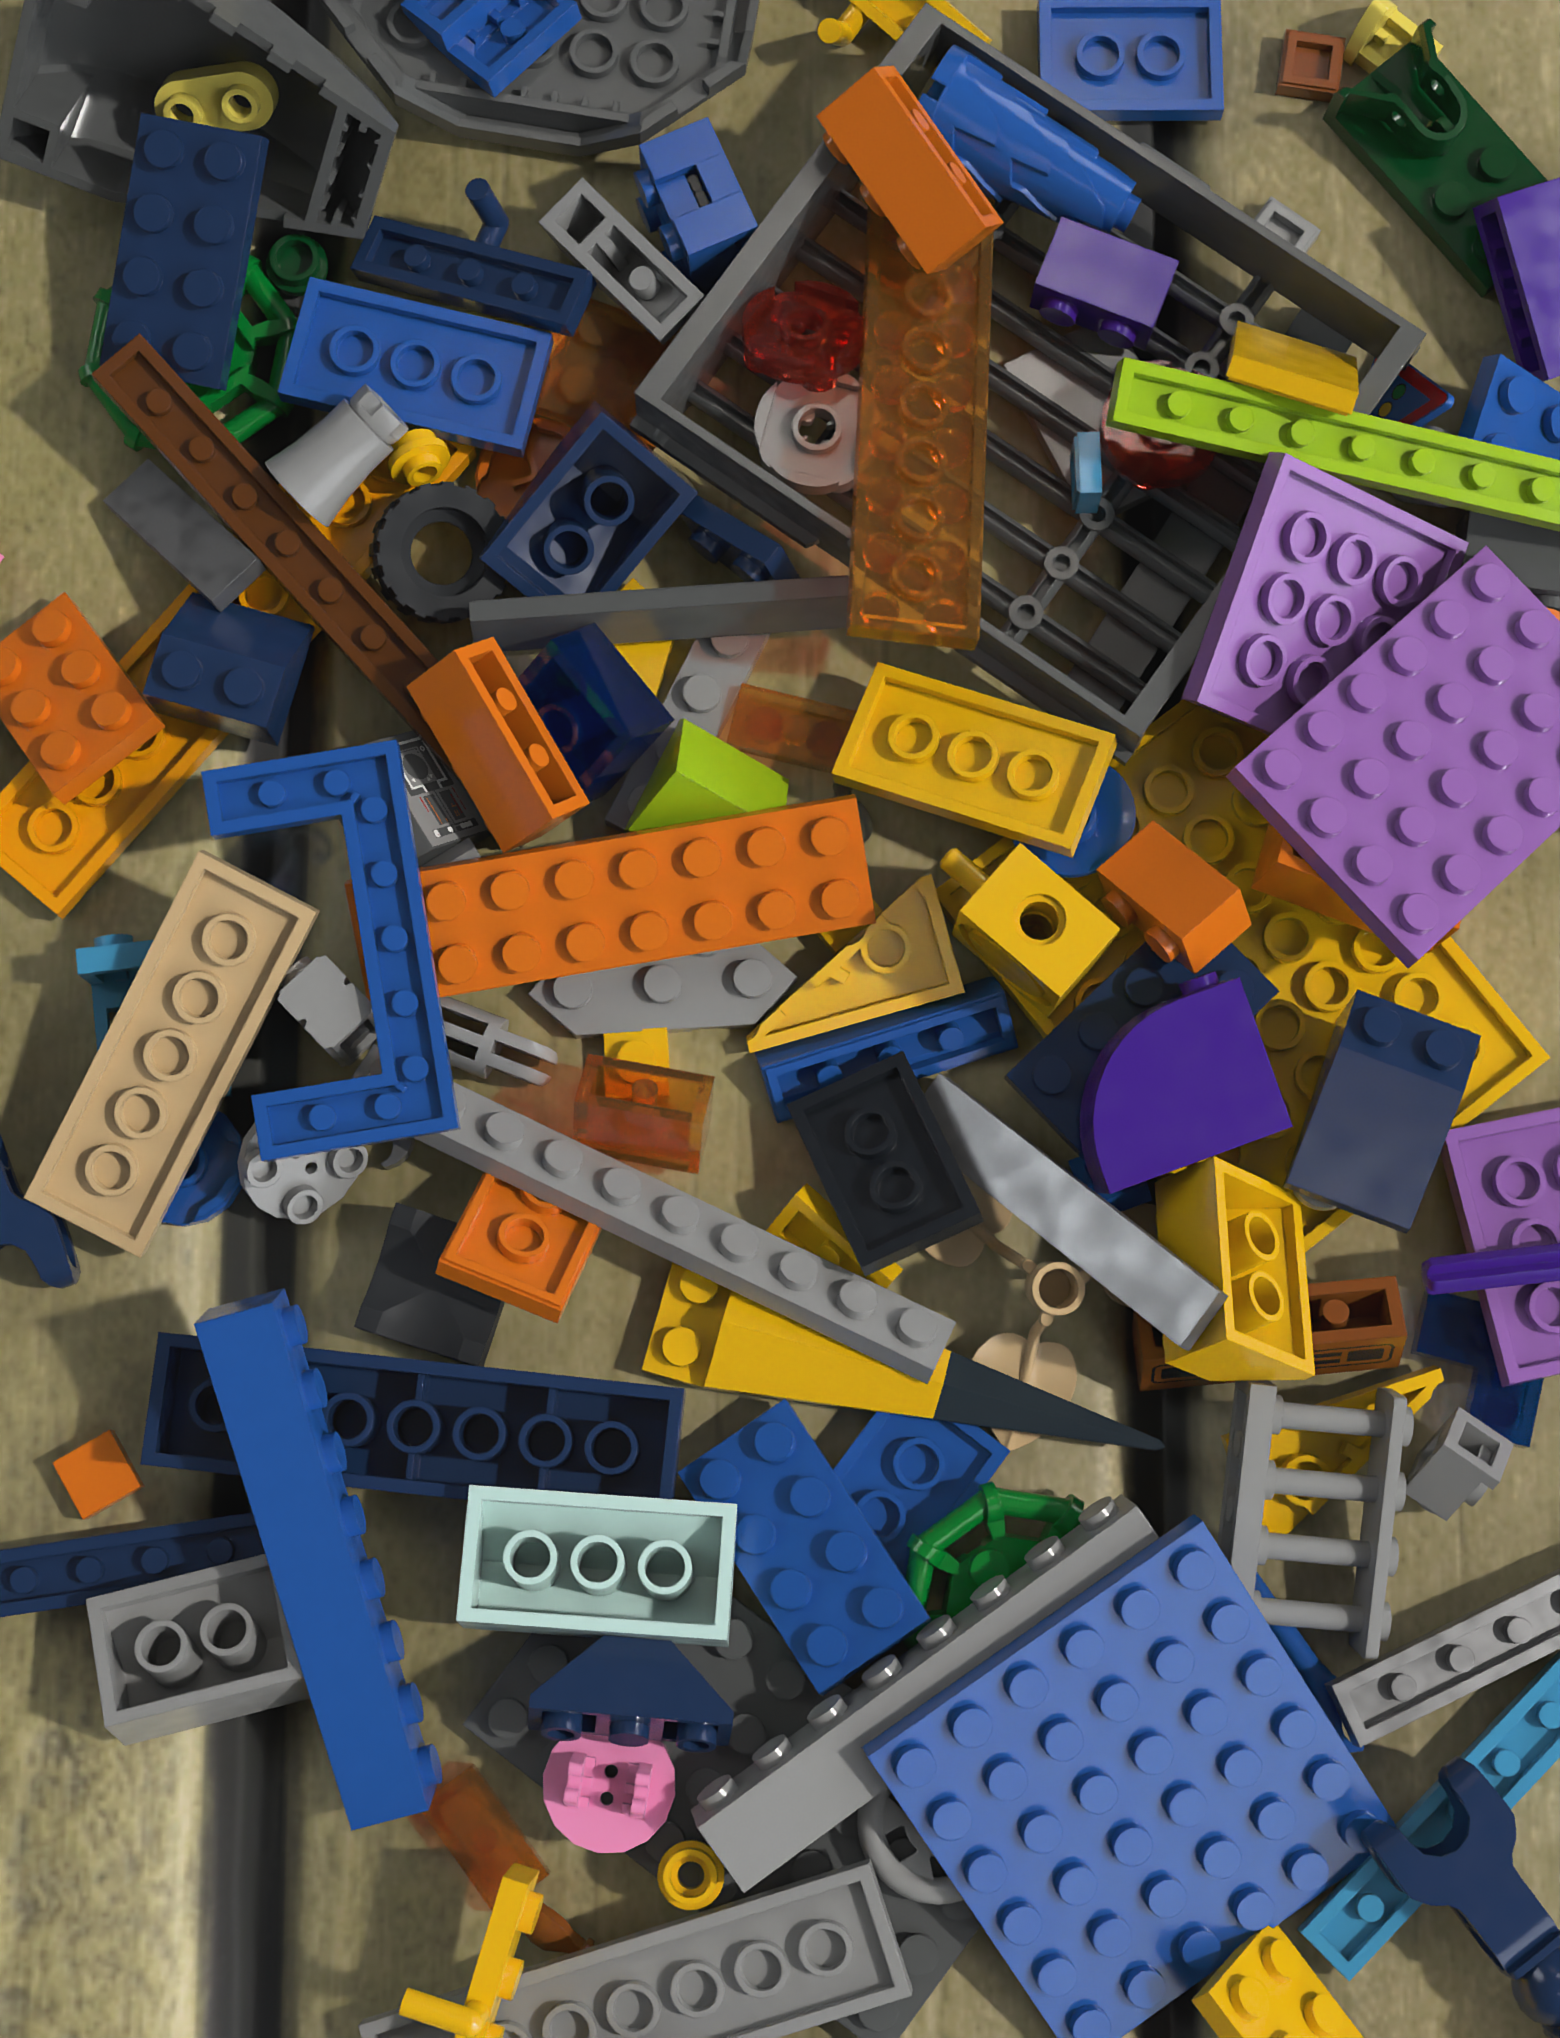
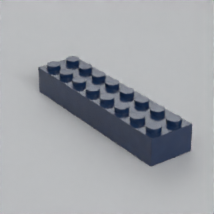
M158 1332L140 1465L241 1475L198 1336ZM303 1347L309 1369L318 1368L325 1383L328 1404L327 1407L322 1408L329 1433L338 1432L344 1445L347 1469L341 1473L346 1487L468 1500L469 1485L661 1499L675 1498L686 1398L685 1388Z

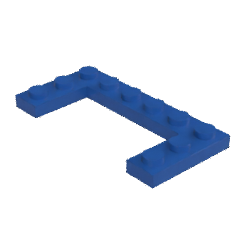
M395 739L202 771L201 775L210 833L215 840L342 819L382 1074L251 1095L261 1161L269 1162L460 1130L398 741Z

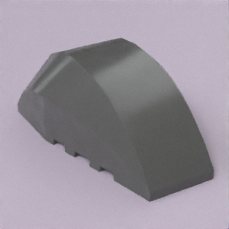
M24 0L0 116V159L110 201L126 203L141 113L156 115L154 101L165 79L172 73L181 70L248 61L266 69L274 78L279 91L277 106L268 122L258 129L244 131V133L260 135L269 140L256 217L283 221L284 228L363 240L368 230L399 124L379 97L340 58L269 0ZM234 95L235 101L240 106L251 107L248 99L241 95ZM176 104L178 110L183 114L193 116L189 107L183 104Z

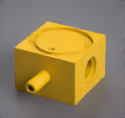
M1021 843L1015 847L991 876L987 875L957 848H951L940 861V868L973 895L959 910L951 935L1046 1017L1051 1015L1102 957L1121 929ZM1026 923L1038 925L1044 930L1048 939L1036 940L1028 937L1021 929V925Z

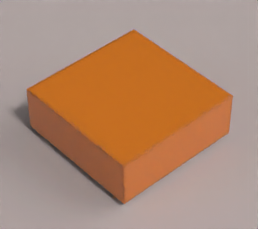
M114 1430L104 1432L52 1462L83 1520L90 1519L145 1487Z

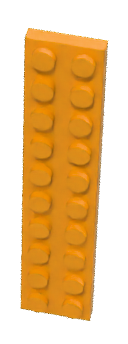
M441 439L448 447L450 461L441 476L431 484H437L442 481L454 482L477 457L475 447ZM388 455L354 491L329 527H326L311 516L279 483L278 486L365 581L372 574L373 559L372 556L369 557V544L373 543L374 533L372 531L376 522L381 519L384 514L383 511L391 502L395 501L402 494L418 487L398 483L392 478L388 469L390 455ZM267 570L231 602L313 625L315 630L312 640L321 631ZM190 584L186 586L119 661L141 693H143L162 632L191 593L200 594ZM155 711L166 727L66 805L52 794L29 761L0 793V867L63 920L229 733L162 715Z

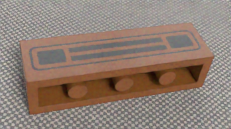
M1396 1275L1308 1284L1315 1375L1399 1367L1408 1335ZM1133 1311L1131 1333L1140 1391L1235 1383V1381H1208L1166 1364L1162 1340L1163 1333L1137 1312Z

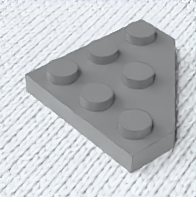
M757 943L540 980L528 995L576 1039L600 1038L604 1033L643 1031V1029L663 1027H667L668 1033L692 1032V1030L714 1028L743 1029L755 1028L797 982L798 977L763 946Z

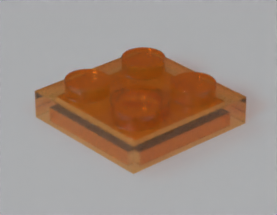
M590 298L574 336L569 337L557 334L535 413L574 426L590 405L596 401L654 450L656 448L655 445L630 429L629 424L637 415L634 392L680 330L662 345L624 310Z

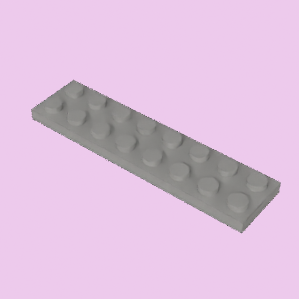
M869 1858L523 1968L512 2001L501 1999L494 2023L505 2027L503 2038H779L912 1996L913 1988L871 1859ZM470 1985L437 1995L436 1997L464 2006ZM400 2008L365 2018L358 2025L361 2038L455 2037L454 2033L400 2016Z

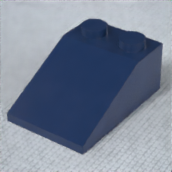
M594 401L554 449L479 558L527 597L617 591L698 494V491L689 479Z
M1357 989L1337 1018L1283 1187L1407 1234L1412 1226L1462 1099L1481 1036Z

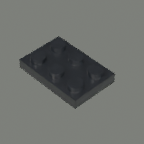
M904 1051L787 1104L865 1276L984 1222L978 1205Z

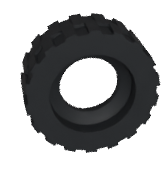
M442 481L437 484L428 483L418 486L402 494L383 511L384 514L376 522L372 531L374 539L373 543L369 544V557L372 556L373 568H371L374 580L377 579L382 587L380 592L387 601L392 600L398 606L396 608L398 611L406 616L412 615L418 618L417 621L441 624L452 623L470 618L469 602L491 600L501 595L506 587L504 584L506 579L479 558L505 520L504 516L500 517L494 509L496 505L488 497L482 498L476 494L477 490L467 485L460 487L454 485V482ZM434 522H446L458 527L466 535L471 545L472 559L467 572L458 581L447 585L434 584L425 580L416 571L411 559V546L414 537L424 526Z

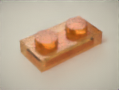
M742 683L726 743L744 753L831 774L857 711Z
M472 1764L436 1791L429 1810L422 1812L491 1910H493L502 1877L514 1862L540 1870L536 1884L551 1873L475 1764Z

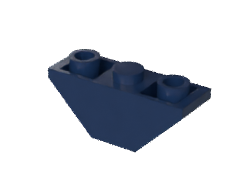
M604 1635L530 1694L528 1729L541 1730L540 1733L543 1737L556 1741H574L579 1739L581 1734L608 1736V1740L611 1743L626 1747L644 1746L648 1744L649 1740L676 1742V1747L681 1750L702 1753L715 1750L716 1745H729L734 1711L672 1641Z

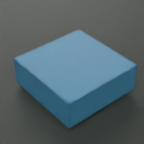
M1100 431L1077 432V436H1074L1070 452L1072 510H1075V514L1097 513L1102 496Z

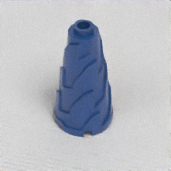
M955 44L952 45L931 77L935 81L927 94L922 93L919 102L984 195L999 203L1004 198L1056 223L1060 222L1061 217H1065L1110 234L1113 228L1124 233L1142 201L1140 197L1132 194L1137 182L1099 156L1097 147L1047 116L1049 111L1047 108L1002 80L1003 75L970 52Z

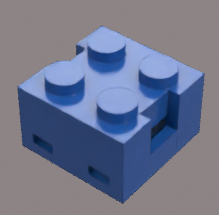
M708 117L640 144L641 169L633 172L640 197L636 198V203L649 233L659 231L665 249L660 253L695 285L705 297L758 228V224Z

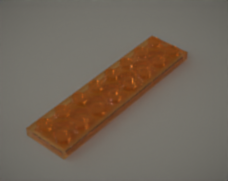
M986 197L995 209V200ZM868 206L846 636L974 651L980 639L994 231L946 270L926 274L923 268L916 269L902 255L896 242L900 235L886 215L880 217Z

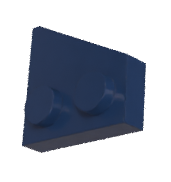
M696 495L680 514L692 532L688 538L691 546L708 561L714 564L720 561L744 582L801 578L780 544L702 497Z

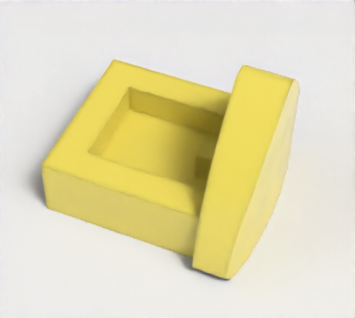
M1373 0L1356 26L1344 51L1343 60L1350 66L1355 62L1370 74L1408 44L1418 26L1397 10L1398 6L1390 0ZM1434 39L1436 53L1438 56L1443 48V45H1441L1438 41Z

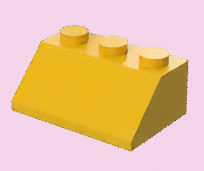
M1215 1156L1155 1182V1220L1158 1241L1229 1296L1189 1351L1179 1347L1163 1334L1165 1363L1208 1381L1306 1380L1314 1377L1315 1367L1301 1202L1294 1193Z

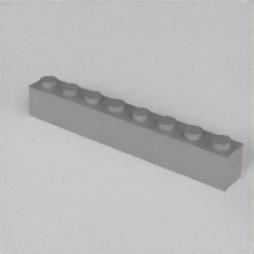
M1122 1494L1114 1500L1108 1496L1094 1502L1080 1514L1078 1520L1081 1524L1061 1539L1057 1536L1048 1537L1029 1550L1024 1557L1027 1563L1006 1579L1003 1575H998L979 1586L970 1597L973 1603L953 1618L949 1615H943L931 1621L917 1634L916 1639L918 1643L898 1658L894 1654L887 1655L871 1665L862 1675L864 1683L843 1698L836 1694L819 1703L808 1714L807 1720L809 1723L789 1738L781 1734L763 1744L752 1757L754 1763L733 1779L729 1774L723 1775L707 1785L697 1797L699 1803L690 1810L697 1829L743 1893L887 1788V1785L861 1747L1159 1539V1536L1138 1506Z

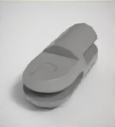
M448 996L440 997L442 1009L487 1026L484 1034L480 1035L444 1021L446 1038L477 1050L473 1060L448 1049L451 1066L484 1079L488 1078L494 1069L539 1087H543L550 1082L551 1076L500 1056V1053L504 1046L538 1060L557 1065V1052L544 1045L508 1032L509 1020Z

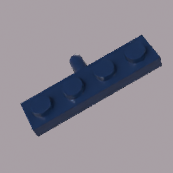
M482 178L471 180L465 188L467 198L483 223L475 241L374 215L350 267L357 279L362 282L569 337L574 336L597 285L589 270L500 248L509 227V218L488 182Z

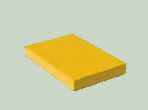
M1237 321L1230 343L1226 371L1228 380L1344 416L1352 414L1359 394L1357 357Z

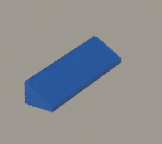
M986 977L964 984L965 993L755 1052L776 1122L781 1123L793 1119L787 1104L901 1051H904L916 1079H920L1019 1048L1003 988L995 977Z

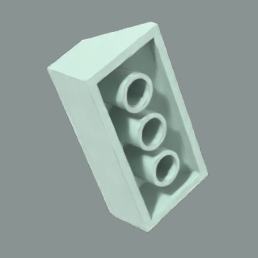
M469 1485L456 1621L463 1628L592 1638L610 1635L668 1640L675 1644L728 1647L734 1577L737 1504Z

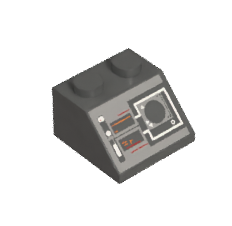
M413 730L366 743L371 744L395 739L399 743L419 867L468 837L475 845L492 835L485 826L484 819L466 788Z

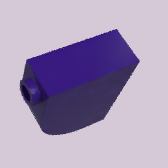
M1560 177L1496 197L1472 208L1516 364L1541 381H1547L1560 376Z
M1216 971L1179 983L1182 996L1153 1006L1131 1019L1120 1028L1100 1052L1085 1084L1080 1110L1082 1152L1096 1193L1112 1194L1293 1127L1240 977L1219 982Z

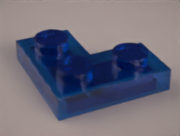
M1424 1291L1411 1354L1473 1369L1465 1411L1514 1443V1447L1529 1448L1544 1378L1502 1387L1480 1301L1450 1293L1431 1295Z

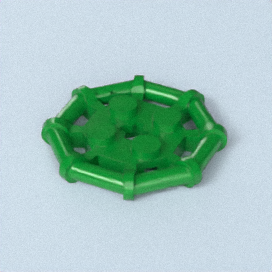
M251 254L249 255L243 296L249 293L268 320L252 326L240 310L226 391L186 383L213 414L244 392L257 401L223 424L239 443H242L280 416L288 418L295 407L293 404L280 400L278 389L298 318L262 271V261ZM112 286L108 289L100 287L93 297L96 309L85 364L78 369L80 383L82 386L89 387L125 436L124 444L136 452L143 448L157 450L98 386L92 377V373L100 367L99 363ZM276 345L268 384L263 379L255 377L258 368L256 359L258 347Z
M993 1481L979 1484V1491L921 1534L916 1535L912 1533L906 1543L910 1548L905 1579L926 1609L934 1566L948 1572L942 1608L927 1612L932 1620L943 1615H949L953 1618L973 1603L970 1597L983 1583L998 1575H1003L1006 1579L1027 1563L1024 1559L1025 1555L1039 1542L1051 1536H1057L1061 1539L1080 1525L1078 1517L1084 1511V1501L1073 1494H1069L1066 1498L998 1488ZM1004 1516L1046 1523L1039 1538L1005 1533ZM983 1521L988 1535L979 1541L981 1545L968 1554L962 1553L957 1558H954L945 1550V1548ZM923 1628L902 1641L907 1650L918 1643L916 1636Z

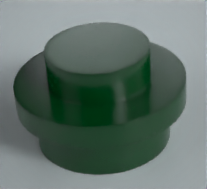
M290 234L280 238L271 247L266 258V270L271 283L279 291L291 296L305 295L310 277L326 279L328 260L324 249L316 240L305 235Z

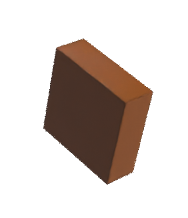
M1286 29L1282 39L1275 95L1330 103L1340 86L1346 38Z

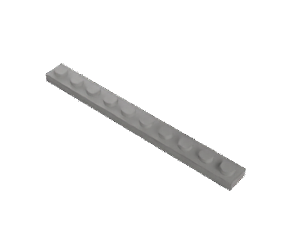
M373 1044L350 1079L382 1074L377 1045ZM455 1082L453 1083L461 1129L413 1137L928 1384L956 1324L955 1321Z

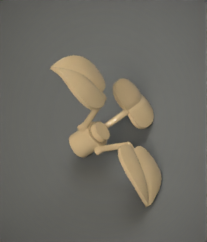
M963 1174L984 1222L924 1250L934 1259L944 1264L964 1267L972 1264L979 1257L986 1244L991 1250L1028 1274L1025 1281V1293L1031 1305L1040 1311L1039 1317L1029 1330L1027 1340L1011 1332L996 1334L988 1338L976 1349L971 1360L1067 1401H1071L1077 1381L1076 1364L1072 1353L1062 1344L1039 1342L1045 1328L1052 1324L1054 1315H1066L1079 1307L1085 1295V1283L1090 1280L1091 1276L1083 1269L1078 1271L1072 1265L1064 1262L1044 1261L1036 1264L998 1240L994 1234L1002 1231L1008 1225L1012 1212ZM1144 1203L1122 1211L1125 1216L1158 1240L1155 1220L1156 1205ZM1102 1285L1105 1293L1112 1300L1120 1305L1129 1307ZM990 1427L998 1442L1009 1450L1023 1447L1041 1436V1434Z

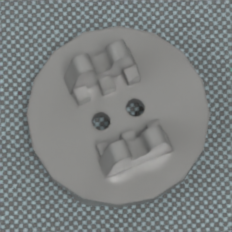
M254 1122L243 1138L237 1161L240 1184L252 1202L261 1210L276 1218L290 1219L295 1224L305 1225L315 1221L321 1213L344 1197L357 1176L366 1168L368 1152L364 1146L263 1162L260 1157ZM312 1162L311 1167L305 1169L306 1165Z

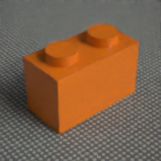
M1154 820L1096 869L1106 893L1101 901L1108 913L1123 927L1127 928L1133 923L1144 932L1146 942L1162 960L1170 963L1176 959L1194 975L1252 925L1240 888Z

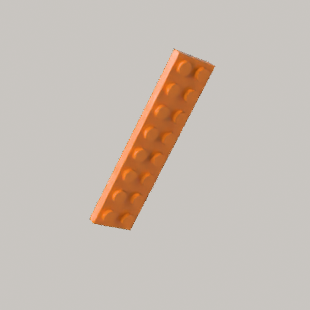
M855 794L419 868L440 997L876 923ZM352 879L346 880L344 886L366 997L371 1002Z

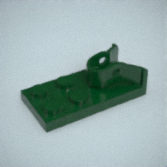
M1426 19L1417 27L1408 44L1353 88L1342 87L1333 95L1322 119L1479 296L1483 298L1495 287L1472 208L1496 197L1547 182L1548 180L1438 59L1432 34L1436 23L1432 19Z

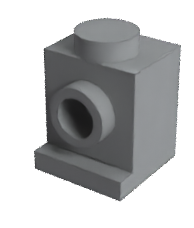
M1458 1407L1418 1452L1406 1480V1494L1417 1501L1426 1511L1436 1514L1447 1521L1463 1502L1471 1507L1474 1506L1484 1495L1488 1487L1493 1490L1500 1483L1514 1443Z

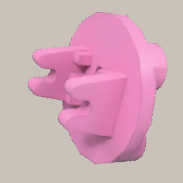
M581 1734V1737L577 1740L559 1741L551 1751L543 1773L544 1803L554 1826L573 1844L596 1853L626 1852L647 1842L666 1822L676 1795L675 1768L665 1743L659 1740H649L648 1744L644 1746L626 1747L611 1743L608 1740V1736ZM608 1765H615L617 1767L618 1773L615 1777L606 1775L605 1769ZM610 1792L613 1795V1802L611 1804H604L601 1800L602 1793Z

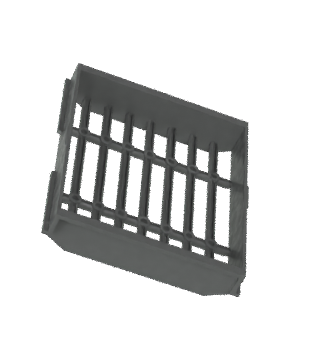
M925 3L879 65H894L917 99L934 69L938 67L950 47L954 44L1001 73L1004 82L1049 110L1047 116L1097 147L1099 156L1137 182L1132 194L1142 199L1141 203L1253 276V279L1238 300L1228 305L1176 270L1167 295L1216 326L1217 329L1202 350L1194 353L1154 326L1145 351L1173 369L1240 384L1228 380L1226 373L1221 371L1219 367L1229 354L1230 343L1237 321L1263 328L1254 322V318L1273 291H1276L1377 358L1359 384V394L1353 408L1355 412L1371 414L1400 371H1405L1418 353L1427 333L1213 193L1207 183L1144 142H1136L946 15ZM823 140L635 390L637 415L629 424L630 429L804 548L814 545L818 546L945 633L946 645L1044 712L1116 734L1117 746L1112 758L1125 766L1138 748L1147 728L1194 664L1226 573L1219 583L1216 584L1118 518L1114 513L1133 486H1135L1231 552L1235 550L1242 528L1150 467L1151 461L1166 440L1141 434L1131 448L1123 449L1100 433L1101 464L1113 473L1102 487V496L1097 513L1075 514V510H1072L1070 484L900 371L899 369L920 342L1069 443H1073L1077 432H1097V430L937 324L935 321L952 297L957 295L1109 398H1111L1115 375L1113 369L970 274L989 247L1037 278L1046 254L1005 227L1019 208V205L1004 198L1001 203L994 200L991 204L1004 222L1000 227L946 270L926 274L923 268L918 269L934 280L918 304H907L815 242L836 214L909 263L897 246L896 239L900 235L891 222L885 217L878 216L869 206L850 194L860 181V178L849 163L844 165L832 155ZM1114 228L1110 232L1112 236L1138 245ZM799 262L899 328L882 352H872L779 289ZM764 309L863 375L864 377L860 384L864 387V393L873 405L883 391H887L1078 520L1060 546L1054 547L880 429L879 445L876 453L877 458L1043 569L1027 593L1018 596L856 485L843 493L831 492L825 494L1007 618L1000 630L806 499L805 497L808 494L796 492L683 415L691 405H694L756 447L754 436L755 417L711 388L708 384L728 357L771 386L776 382L778 386L785 379L795 376V371L744 337ZM820 418L821 420H823V421L826 422V423L829 422V421L826 420V419ZM825 429L815 444H820L822 440H830L835 430ZM1178 443L1252 494L1255 493L1263 470L1249 460ZM1098 535L1202 604V607L1183 633L1079 564V561ZM1063 584L1167 653V656L1148 683L1044 614V610ZM1029 633L1132 703L1126 714H1122L1022 646L1021 642Z

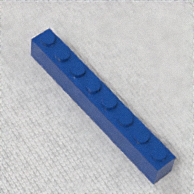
M285 1288L209 1308L194 1323L351 1831L428 1811L437 1784L442 1783V1768L439 1755L433 1744L425 1745L418 1722H422L424 1717L422 1700L414 1682L406 1684L399 1662V1660L404 1659L405 1655L403 1638L395 1620H386L380 1600L381 1597L385 1596L384 1576L378 1560L375 1557L368 1559L361 1538V1535L366 1533L363 1507L357 1495L348 1496L341 1473L347 1469L344 1445L338 1432L329 1433L322 1411V1408L327 1407L328 1404L325 1383L318 1368L309 1369L302 1344L308 1342L307 1325L302 1310L298 1304L290 1306Z

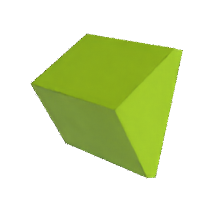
M683 718L679 720L624 831L633 832L786 806L789 779Z

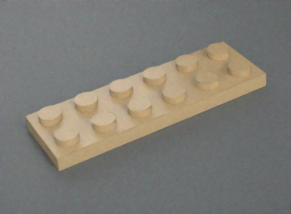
M205 850L198 851L24 1198L141 1258L147 1252L320 910Z

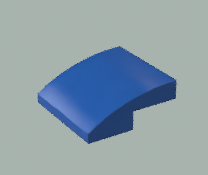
M404 0L400 4L403 13L426 38L457 68L493 98L582 19L577 2L574 0Z

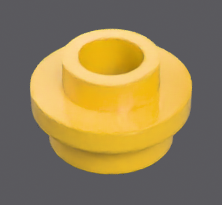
M413 429L407 431L397 442L391 445L394 450L389 454L388 469L392 478L401 484L421 486L432 483L441 476L443 470L447 467L450 461V452L446 443L436 438V435L431 430Z
M697 1840L681 1841L670 1847L663 1855L657 1871L658 1885L663 1896L669 1903L684 1910H698L711 1904L720 1894L725 1878L724 1865L710 1845ZM686 1862L698 1863L704 1871L702 1883L695 1887L684 1885L678 1875L681 1865Z

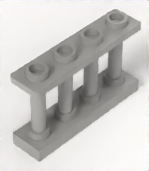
M1269 1380L1235 1381L1218 1546L1269 1625L1349 1632V1645L1363 1659L1377 1660L1380 1641H1387L1391 1630V1608L1389 1603L1385 1602L1388 1576L1393 1577L1395 1575L1399 1561L1398 1541L1396 1537H1392L1395 1511L1400 1512L1403 1509L1406 1499V1478L1404 1473L1400 1472L1402 1446H1409L1414 1429L1413 1411L1411 1407H1407V1398L1392 1388L1378 1387L1374 1410L1284 1402L1281 1395H1276L1277 1386ZM1283 1428L1370 1436L1371 1445L1367 1475L1276 1467L1275 1461L1269 1460L1272 1434L1278 1435ZM1274 1494L1364 1502L1360 1540L1271 1533L1266 1525H1262L1264 1501L1272 1500ZM1267 1559L1357 1567L1353 1604L1343 1605L1263 1598L1260 1591L1255 1590L1257 1565H1265Z

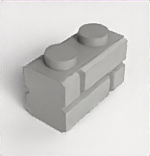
M326 955L317 956L313 960L308 956L303 957L289 968L277 1000L341 1067L352 1065L377 1041L371 1002Z

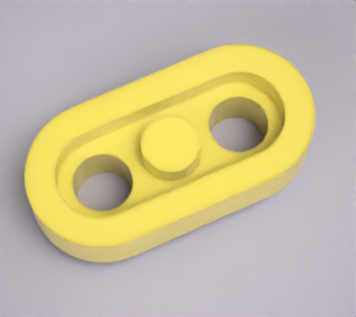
M248 61L232 62L172 73L165 79L157 92L154 109L156 116L244 132L258 129L268 122L277 106L279 91L272 75L262 66ZM234 95H241L248 99L251 107L240 106L235 101ZM176 104H183L189 107L193 116L183 114L178 110Z

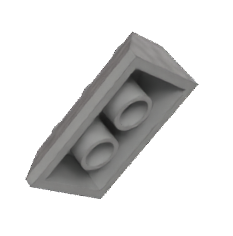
M266 1554L86 1599L104 1726L124 1746L310 1699Z

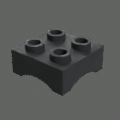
M396 1202L376 1269L361 1304L354 1327L459 1362L484 1367L505 1302L435 1274L438 1260L457 1222Z

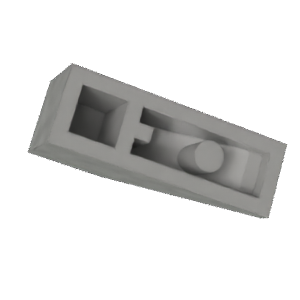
M583 177L539 221L558 248L578 268L589 270L597 283L596 286L662 345L689 320L705 298V295Z

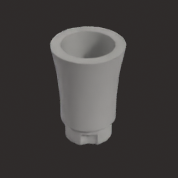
M365 383L351 397L350 402L344 398L325 418L293 444L267 460L265 465L282 487L322 525L329 527L348 498L367 476L394 450L391 445L407 433L409 428L384 399Z

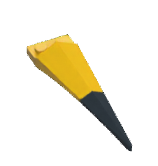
M673 1262L641 1369L642 1372L706 1390L927 1418L1152 1451L1165 1447L1161 1440L945 1348L928 1384Z

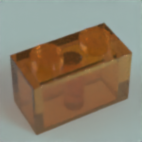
M588 1054L574 1100L573 1139L616 1160L699 1174L711 1123L715 1076Z

